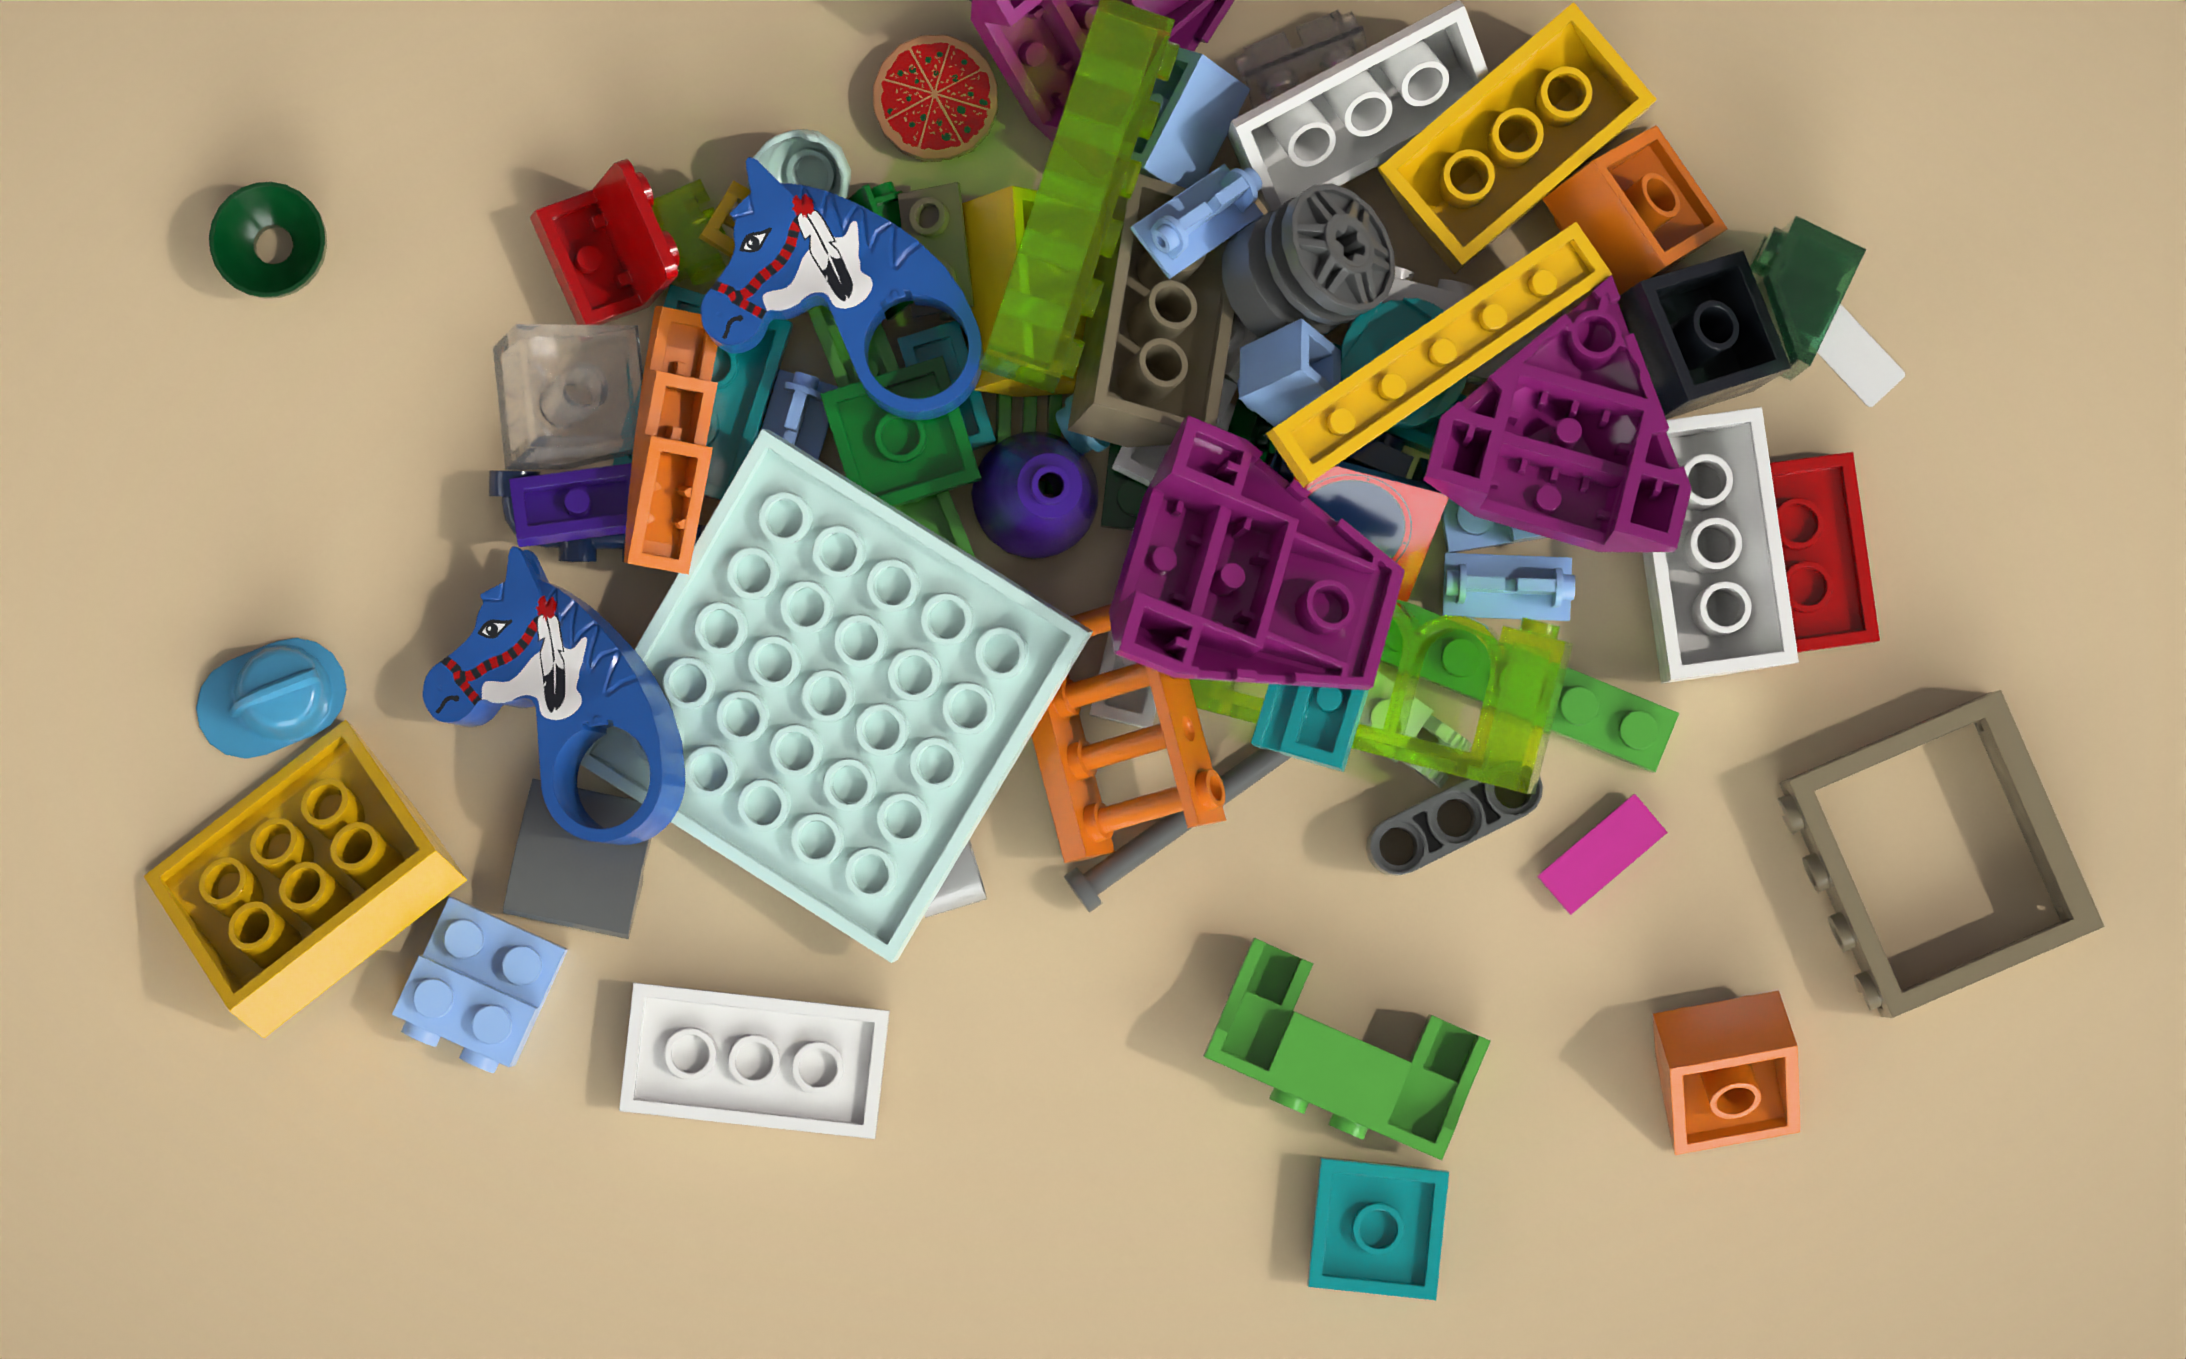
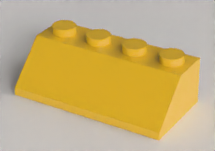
M1573 2L1378 168V171L1412 225L1451 271L1456 274L1542 201L1544 197L1555 190L1643 115L1657 99Z

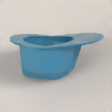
M292 638L265 645L231 659L211 672L200 688L196 711L199 727L209 743L226 755L248 759L270 754L312 737L333 723L343 708L347 691L344 671L333 653L314 641Z

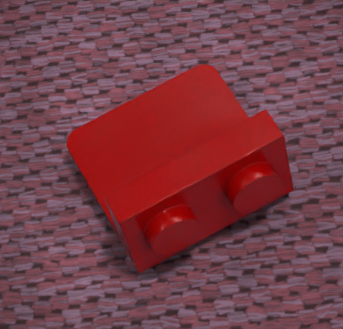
M628 159L613 163L592 190L537 209L530 216V220L580 333L649 308L678 276L677 267L680 264V256L677 245L671 234L666 230L662 231L652 210L654 197L648 180L641 172H635L632 163Z

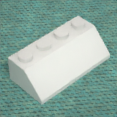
M1460 0L1451 3L1230 122L1227 136L1242 170L1249 167L1254 169L1260 176L1262 188L1257 191L1258 198L1268 212L1275 211L1286 201L1297 197L1313 185L1332 183L1341 186L1386 162L1489 74L1464 4Z
M1762 407L1666 420L1669 426L1667 435L1679 467L1684 466L1692 490L1676 551L1642 552L1661 684L1798 663L1799 659Z

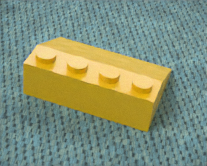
M346 719L143 876L228 1010L263 1038L467 881L437 835Z

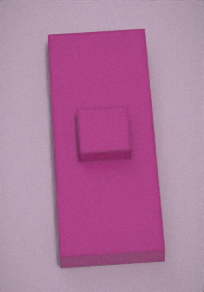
M1632 794L1539 873L1537 877L1567 913L1572 915L1668 832L1637 795Z

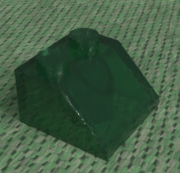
M1795 216L1782 230L1774 226L1768 237L1764 236L1749 264L1752 272L1757 274L1755 280L1792 367L1780 376L1789 380L1794 379L1811 366L1866 251L1865 248L1798 216Z

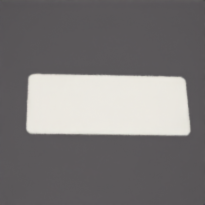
M1821 288L1789 318V323L1868 407H1873L1905 377V372L1826 288Z

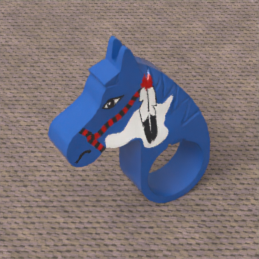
M752 157L747 158L746 170L751 193L730 212L735 223L734 253L723 273L704 296L701 304L703 327L712 341L728 353H743L753 349L761 342L772 320L792 319L815 306L822 305L827 307L832 313L858 378L868 396L879 407L901 418L928 420L948 414L964 403L975 389L982 373L983 345L979 327L967 299L945 266L918 240L891 221L834 193L806 185L780 183L758 160ZM912 300L915 305L934 307L952 316L964 330L969 346L967 361L958 379L943 392L921 399L905 398L891 393L877 382L870 372L868 364L869 344L875 330L886 318L884 312L899 303Z
M516 546L511 547L505 582L480 594L483 605L478 612L472 634L455 651L433 666L427 674L422 694L425 706L436 720L466 727L486 724L498 713L503 705L517 708L535 706L541 789L545 804L555 821L570 834L587 841L616 845H632L644 842L659 834L672 821L681 805L685 791L683 744L674 713L654 675L642 658L614 627L586 602L564 588L550 583L537 556L532 551H523ZM614 726L628 732L642 746L649 763L650 783L644 802L631 818L618 826L604 828L596 823L585 811L578 794L577 778L585 753L593 743L607 734V728Z

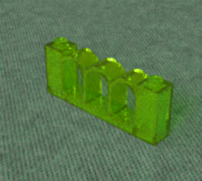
M1396 601L1392 618L1399 626L1403 637V647L1384 727L1381 728L1359 722L1351 748L1526 794H1535L1573 643L1558 640L1559 626L1522 617L1519 630L1503 626L1500 636L1492 627L1466 616L1444 615L1427 621L1420 626L1418 619L1405 605ZM1455 630L1468 631L1476 635L1486 646L1491 660L1490 678L1471 751L1405 734L1426 653L1430 645L1441 635ZM1189 679L1198 709L1257 724L1265 697L1234 690V681Z

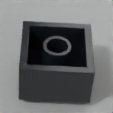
M1744 250L1640 281L1620 295L1619 307L1629 333H1634L1666 419L1751 393L1792 368Z

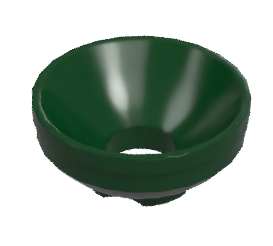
M258 182L240 188L228 196L220 205L211 223L209 247L215 267L221 276L235 289L253 297L264 299L282 298L298 292L307 286L318 274L325 259L327 235L321 214L313 202L300 191L286 184ZM270 228H283L289 232L293 240V248L290 255L278 264H269L262 261L256 247L259 237Z

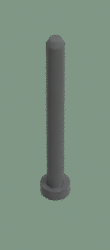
M1260 748L1223 774L1220 778L1225 789L1224 805L1291 757L1269 749ZM1181 811L1164 816L1086 873L1082 874L1076 867L1064 876L1075 895L1089 913L1102 904L1098 897L1100 893L1191 829L1187 828L1184 812Z

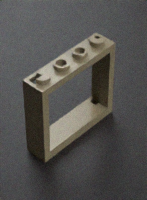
M2001 690L1984 694L1779 783L1785 795L1778 798L1785 815L1782 816L1783 820L1792 834L1798 831L1801 832L1810 852V855L1802 858L1806 873L1818 893L1824 890L1827 891L1836 912L1828 916L1833 935L1843 952L1852 949L1861 973L1854 975L1858 992L1863 994L1869 1010L1877 1008L1881 1017L1894 1018L2105 927ZM1974 723L2061 922L1901 990L1814 791Z

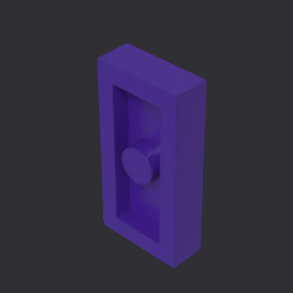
M632 463L509 479L518 547L625 534Z

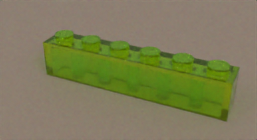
M1099 0L979 369L1050 393H1054L1061 375L1070 378L1074 377L1085 341L1074 338L1081 315L1093 318L1104 285V281L1093 278L1100 255L1112 258L1123 226V221L1112 218L1119 196L1131 199L1141 170L1142 162L1131 159L1138 137L1146 140L1150 139L1161 107V103L1150 100L1157 78L1168 82L1180 45L1169 41L1175 22L1174 19L1118 0Z

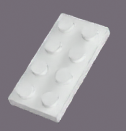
M634 983L619 1111L875 1139L890 1010Z

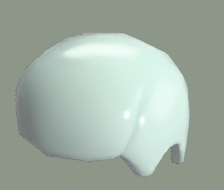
M797 129L781 133L766 141L753 157L780 183L806 185L834 193L843 198H847L849 195L851 169L844 152L839 145L819 131ZM748 180V182H747V187H748V189L750 190V185H749V180Z

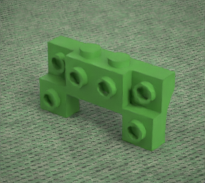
M1253 938L1203 1056L1274 1087L1269 1099L1305 1114L1308 1104L1311 1103L1333 1113L1328 1125L1364 1140L1367 1130L1370 1129L1442 1160L1491 1041L1429 1014L1411 1057L1407 1061L1293 1011L1314 963Z

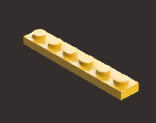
M1575 222L1267 432L1266 435L1301 486L1305 487L1613 274L1578 223Z

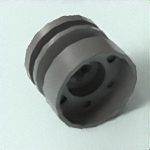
M1332 183L1313 185L1297 197L1286 201L1275 211H1269L1229 238L1222 256V281L1230 305L1244 326L1258 338L1301 318L1321 335L1325 336L1339 324L1348 323L1359 314H1364L1375 308L1388 297L1395 279L1394 251L1386 228L1372 207L1357 194Z

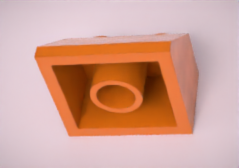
M1657 125L1592 160L1542 199L1553 214L1555 223L1560 231H1563L1575 222L1578 223L1613 274L1612 277L1619 295L1640 281L1660 276L1728 229Z
M1779 990L1653 1013L1655 1057L1675 1155L1800 1132L1798 1046Z

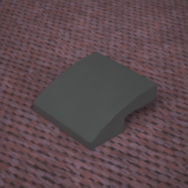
M532 779L511 866L503 913L629 940L643 885V870L652 838L632 845L608 844L578 838L567 832L555 821L545 804L541 780ZM578 788V794L585 811L596 823L604 828H611L624 823L642 805L637 800Z

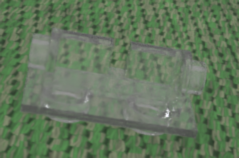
M1335 10L1328 15L1297 26V34L1303 46L1294 50L1285 32L1244 46V54L1234 57V62L1241 80H1245L1246 86L1250 88L1248 95L1252 109L1367 49L1364 28L1362 25L1358 26L1353 12L1350 11L1341 15L1338 10Z

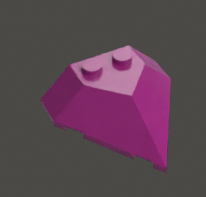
M1612 275L1596 287L1591 295L1568 314L1565 313L1491 374L1480 387L1463 401L1456 403L1440 417L1423 480L1475 517L1596 552H1675L1678 547L1692 487L1684 466L1679 467L1667 435L1669 430L1668 423L1634 333L1630 334L1618 304L1620 295Z

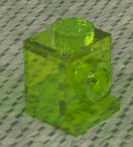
M701 179L655 198L652 208L661 230L668 231L677 245L680 256V264L677 267L678 276L676 278L678 283L690 278L692 285L703 284L719 277L726 268L720 251L698 238L715 210L714 207L704 211L700 208L701 204L711 200ZM721 226L719 231L726 235L723 226Z

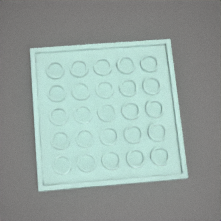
M762 429L695 544L689 575L683 573L677 575L635 648L637 654L642 658L660 685L674 713L683 744L685 791L681 805L671 823L887 961L895 962L918 927L1093 631L771 430ZM618 727L607 728V734L593 743L585 753L581 765L638 802L643 803L650 783V769L647 756L642 746L632 735Z

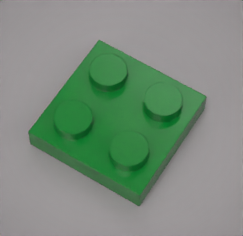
M943 355L874 377L881 386L891 393L911 399L928 398L937 395L952 385ZM860 381L820 394L846 478L891 506L897 507L982 480L959 407L937 418L910 420L895 416L879 407L868 396Z

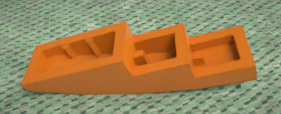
M655 306L634 438L624 563L688 575L713 447L706 446L718 385L717 382L711 381L718 346L705 331L701 314L663 306Z

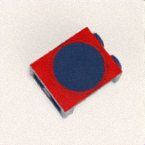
M1278 452L1273 470L1289 483L1294 479L1298 481ZM1419 458L1412 479L1341 461L1305 486L1310 491L1307 498L1336 522L1341 518L1344 519L1405 570L1397 600L1408 602L1449 498L1423 480L1429 459Z

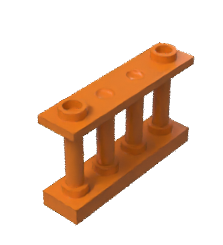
M1111 604L1070 616L1093 631L1090 637L1111 631L1109 616ZM1139 663L1073 682L1069 674H1067L1031 735L1064 863L1093 859L1114 853L1115 850L1111 837L1115 830L1181 811L1184 812L1187 828L1226 821L1223 809L1225 803L1224 785L1219 774L1213 770L1188 678H1174ZM1148 686L1151 687L1160 724L1092 744L1086 741L1079 716L1082 706ZM1167 748L1176 786L1109 806L1102 803L1095 777L1098 768Z

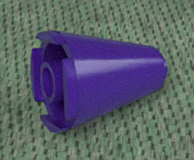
M1039 431L1015 434L995 445L978 466L982 480L974 482L971 491L975 515L987 538L1007 553L1030 559L1051 557L1074 546L1089 530L1098 507L1097 479L1085 455L1074 449L1066 439L1055 434ZM1040 478L1051 484L1054 491L1053 498L1045 497L1039 491L1038 481Z

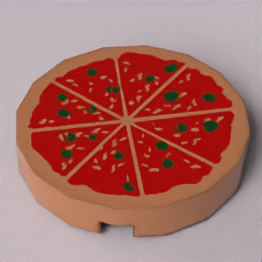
M921 35L900 44L882 62L873 84L874 114L884 137L902 154L924 162H942L941 160L959 158L973 152L990 134L998 113L997 81L988 61L969 43L949 35Z

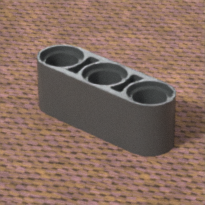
M1515 760L1497 764L1375 826L1367 838L1366 851L1369 861L1377 870L1387 875L1398 876L1411 873L1528 815L1536 809L1542 799L1543 785L1541 778L1532 766ZM1504 772H1515L1526 782L1528 788L1527 797L1518 808H1507L1496 798L1494 791L1495 783ZM1448 800H1456L1463 803L1470 812V826L1464 834L1458 837L1445 834L1438 826V810ZM1392 828L1404 830L1413 840V854L1402 865L1390 864L1385 861L1380 853V839L1385 832Z

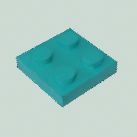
M1320 1157L1307 1286L1436 1301L1449 1171Z

